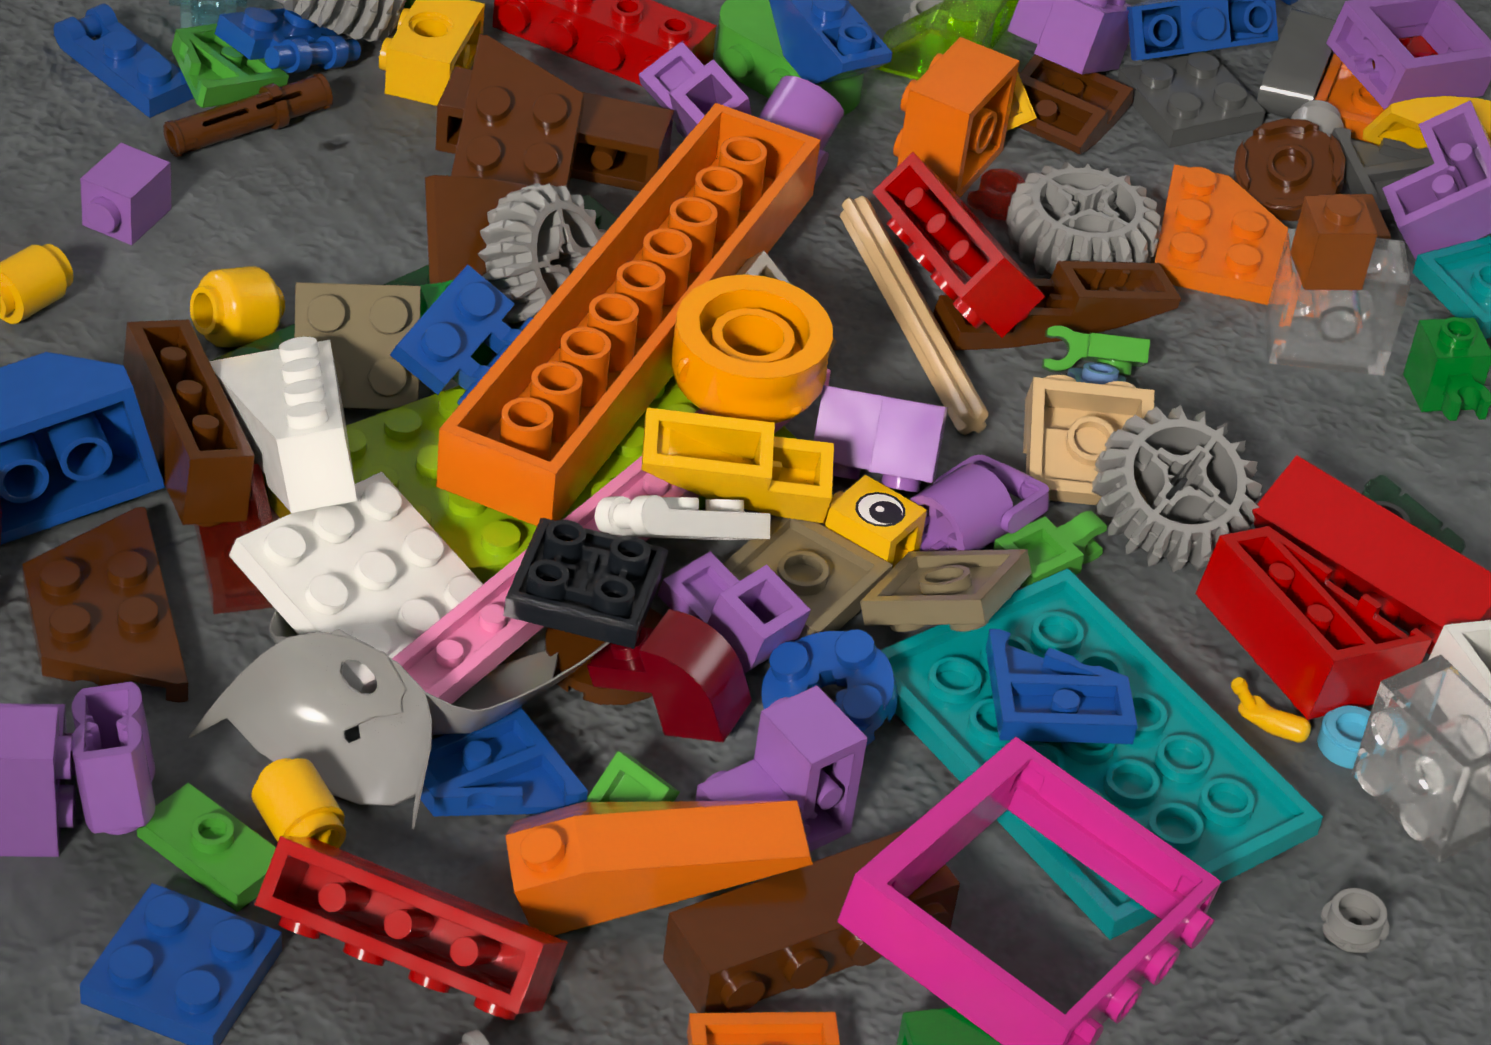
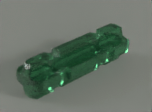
M1379 475L1374 480L1370 479L1364 485L1365 489L1362 495L1374 502L1385 501L1401 507L1408 514L1410 524L1462 554L1466 547L1464 539L1449 527H1446L1444 530L1440 529L1443 526V522L1409 494L1404 493L1400 496L1401 488L1388 477Z

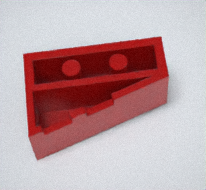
M1270 526L1220 535L1195 594L1307 720L1325 716L1327 712L1341 706L1365 707L1406 696L1433 640L1417 628L1413 629L1409 635L1378 615L1382 607L1380 602L1367 593L1361 596L1359 601L1329 581L1333 573L1332 569Z

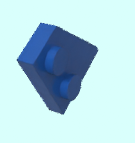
M989 629L986 654L999 740L1011 741L1017 737L1022 741L1133 744L1138 725L1128 676L1101 666L1085 665L1076 660L1074 656L1052 648H1048L1044 658L1008 645L1011 633L1001 629Z
M520 707L502 719L472 733L445 734L432 739L420 800L433 816L541 814L585 802L588 790Z

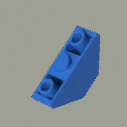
M769 0L783 56L802 79L819 85L859 76L891 62L892 51L848 0Z
M1149 0L1127 6V10H1129L1128 26L1131 59L1133 61L1279 40L1275 0Z

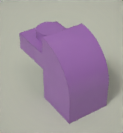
M682 41L638 74L640 84L662 108L674 110L673 120L676 123L677 132L684 139L715 103L751 115L749 97L714 59L704 66Z
M711 551L663 579L657 594L671 610L692 615L720 633L736 652L744 674L769 659L772 651L780 644L789 641L795 642L799 638L811 611L767 564L739 581Z

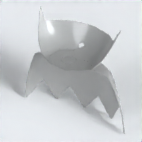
M275 609L269 629L275 645L263 652L235 678L206 712L189 738L227 718L258 752L274 762L283 758H303L311 761L333 796L359 805L395 806L415 797L412 817V829H414L431 751L432 735L472 733L502 719L573 674L609 643L604 642L588 657L555 677L558 652L550 657L545 650L499 665L453 704H450L426 693L398 662L388 657L385 652L340 629L332 633L317 631L298 635ZM354 660L366 665L375 676L377 682L376 690L368 694L360 693L352 688L343 676L342 666L344 661ZM358 725L360 739L349 743L345 739L344 732Z

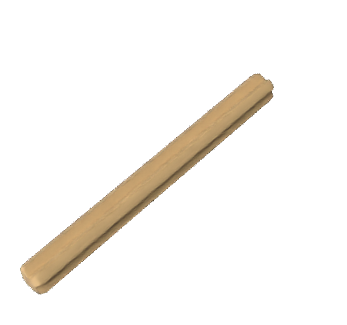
M860 196L855 200L848 197L842 203L844 210L841 212L840 218L943 406L948 407L947 413L959 433L964 435L972 431L980 433L986 428L985 420L989 412L871 202L864 196Z

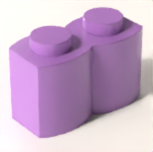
M132 681L83 688L75 696L71 707L75 731L72 734L71 753L85 823L94 834L102 832L111 835L127 834L139 827L146 826L155 812V799L151 783L155 775V763L142 694L139 687Z

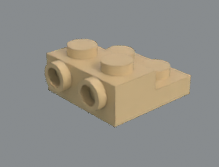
M1050 375L1045 378L1033 377L1025 398L1023 453H1027L1026 474L1048 485L1050 501L1097 505L1101 496L1092 493V482L1098 474L1095 470V462L1102 451H1105V443L1110 435L1118 429L1121 430L1129 418L1137 415L1143 419L1149 410L1154 409L1155 390L1136 388L1133 384L1123 381L1095 384L1077 382L1074 378L1066 375ZM1139 490L1141 496L1148 504L1145 495Z

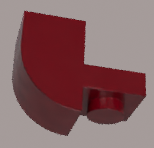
M668 609L655 629L643 627L635 649L609 643L598 651L587 664L593 687L652 693L665 736L724 742L752 701L743 667L728 641L702 620L676 610Z

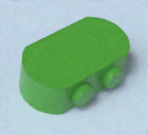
M726 0L720 9L715 50V62L726 74L767 98H770L782 77L787 75L801 78L783 56L769 0ZM864 73L859 76L817 86L831 94L841 104L844 115L853 111L860 102Z

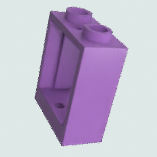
M1454 0L1345 1L1326 42L1384 110L1392 103L1415 98L1437 96L1473 98L1483 96L1491 81V40ZM1421 35L1438 55L1414 58L1398 39ZM1373 60H1374V62H1375V69L1373 68V65H1372Z

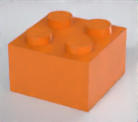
M959 37L944 54L938 53L919 80H911L903 93L900 108L905 112L904 124L893 148L894 156L898 157L897 167L914 152L960 198L1003 151L1020 61L962 37Z

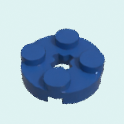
M855 629L846 632L825 631L814 633L795 642L789 641L780 644L772 651L769 657L770 668L764 676L761 690L764 709L768 708L778 699L795 696L814 686H818L820 689L832 684L843 686L846 689L836 693V702L834 703L867 737L866 746L875 740L874 731L883 724L886 717L890 722L896 712L898 690L891 664L887 656L875 646L873 638L865 631Z

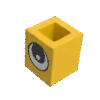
M864 475L845 492L838 491L832 496L823 524L826 528L891 563L893 568L909 551H920L927 509L871 477Z

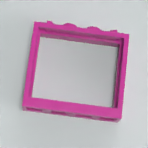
M1015 737L855 873L837 922L1002 1045H1095L1104 1029L1102 1024L1108 1018L1116 1024L1121 1022L1137 1002L1143 989L1141 986L1146 981L1156 986L1164 979L1175 964L1180 954L1179 948L1183 944L1193 949L1202 941L1215 921L1206 913L1222 881L1025 742ZM1006 810H1009L1161 919L1066 1014L907 899L908 896Z

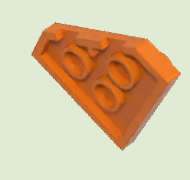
M1174 164L1154 263L1160 264L1172 285L1317 316L1320 315L1324 301L1325 290H1304L1290 253L1295 234L1229 175L1214 173L1203 167L1190 168Z

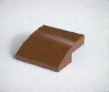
M1036 54L1033 55L1021 73L1018 72L1037 117L1018 127L1077 154H1082L1093 147L1118 122L1133 103V88L1097 72L1079 74Z
M432 175L425 177L430 284L454 280L467 264L483 276L486 273V264L477 253L486 248V243L481 237L480 230L489 226L487 212L497 208L500 198L506 197L510 192L521 190V188L529 185L465 176Z

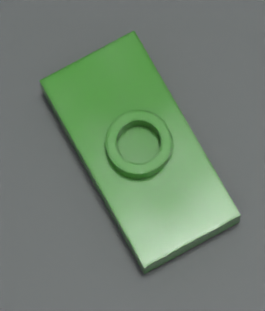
M189 782L156 805L154 815L149 823L137 829L138 838L236 912L257 898L276 849L274 845Z

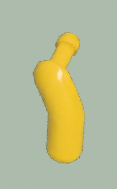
M1237 677L1232 680L1231 688L1241 701L1238 705V711L1242 717L1273 736L1297 743H1302L1308 739L1311 733L1309 720L1277 710L1270 706L1263 698L1255 695L1252 696L1248 689V683L1244 678Z

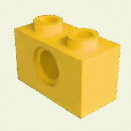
M415 0L410 9L404 8L399 17L395 35L393 38L386 37L380 50L379 69L386 71L385 94L437 106L455 66L471 69L473 66L479 34L483 35L485 4L471 0Z

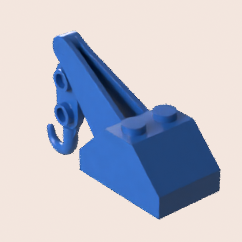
M44 352L0 367V500L2 508L0 545L165 488L139 403L124 365Z

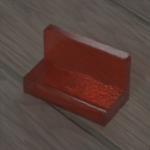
M259 464L253 465L247 521L223 522L211 527L194 524L213 614L274 608L229 556L237 538L273 522Z

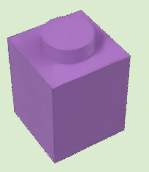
M120 143L80 178L82 225L127 244L133 245L171 210V162L126 144Z

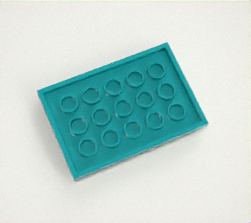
M1068 568L1015 591L988 623L979 629L961 632L951 630L949 625H937L881 650L891 664L897 685L898 702L895 714L961 783L1010 742L999 740L986 654L989 629H1001L1011 633L1008 645L1042 658L1045 657L1048 648H1052L1074 656L1076 660L1085 665L1101 666L1129 677L1138 725L1133 744L1023 742L1222 881L1221 884L1318 835L1323 816ZM1006 810L996 819L1109 940L1157 917L1009 810Z

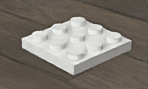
M383 472L355 484L357 501L291 513L236 539L229 554L230 558L298 635L317 631L332 633L340 629L385 652L390 658L396 656L483 585ZM354 660L344 661L342 666L343 676L352 688L360 693L368 694L376 690L377 682L375 676L366 665Z

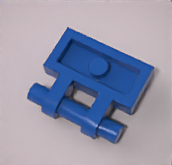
M249 7L244 12L220 14L214 33L249 60L265 58V63L270 69L281 68L287 73L303 72L308 70L311 65H318L324 69L341 68L347 61H355L361 55V47L357 40H344L342 36L336 35L333 30L325 27L320 28L316 23L302 19L297 13L285 8L265 10Z
M467 264L396 345L390 356L437 395L453 379L466 390L457 402L459 406L533 317L527 318L519 329L510 328L502 320L515 303ZM483 342L497 353L488 365H480L471 358Z

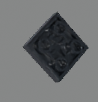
M540 518L505 598L503 616L635 649L666 568L668 549L650 545L643 539L635 536L618 537L586 529L570 520L554 521Z

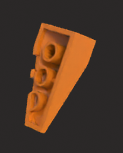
M797 800L581 802L516 820L505 835L513 889L530 927L552 936L813 865L802 814Z

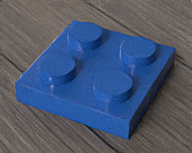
M152 883L80 983V1002L83 1005L187 1045H220L282 952V932Z

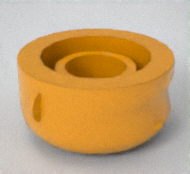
M746 274L724 276L709 280L692 289L682 300L678 308L672 346L673 374L678 387L687 399L708 415L774 422L777 424L807 410L820 395L826 381L828 357L833 342V325L828 313L815 298L804 290L785 281L766 276Z

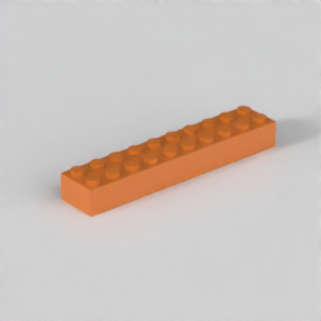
M715 103L439 428L436 487L535 526L538 525L540 518L554 521L561 520L673 376L672 346L676 315L682 300L692 289L709 280L736 275L749 258L763 250L768 254L813 196L821 140Z

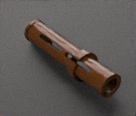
M321 73L281 87L271 83L262 86L259 94L219 105L178 120L165 122L163 125L164 137L170 152L175 157H180L185 153L227 141L268 126L274 130L289 125L290 119L320 109L330 108L333 104V95L327 79Z

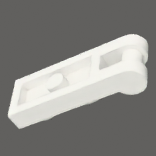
M642 495L635 497L631 501L624 496L605 497L599 501L595 510V522L598 530L602 533L618 537L635 536L702 540L770 539V513L744 512V500H705V511L699 510V498Z

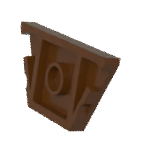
M479 34L451 176L494 179L529 186L534 184H540L541 186L550 184L556 187L566 186L569 191L584 109V94L490 36Z
M145 507L134 508L22 564L23 584L42 676L71 682L85 680L93 682L98 686L132 681L166 688L167 701L177 703L188 701L187 675Z

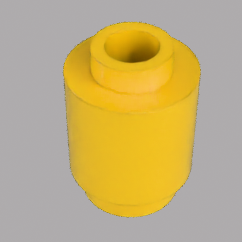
M44 244L43 246L30 245L0 262V319L9 324H17L65 295L66 289L73 283L74 276L68 258L58 247L52 244Z
M283 758L272 762L262 770L252 789L251 798L277 842L280 836L312 837L336 848L341 847L346 838V830L343 826L345 815L311 761L303 758Z

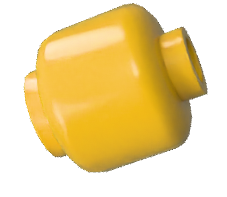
M257 266L217 269L208 272L193 291L190 300V315L193 325L198 332L204 335L216 347L245 346L276 332L280 319L285 312V299L281 289L276 285L269 273Z

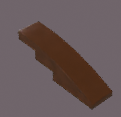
M1058 261L1051 279L1030 278L1045 297L1031 310L1026 319L1016 324L1003 338L986 322L976 329L952 304L954 301L947 295L939 296L933 314L953 350L1004 349L1062 341L1058 338L1045 337L1046 329L1052 326H1064L1074 332L1086 334L1120 328L1177 309L1181 298L1159 263Z

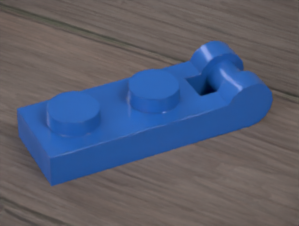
M105 3L88 9L85 17L79 20L75 17H69L54 25L55 39L66 54L149 118L194 99L181 69L119 23L116 14L109 5Z

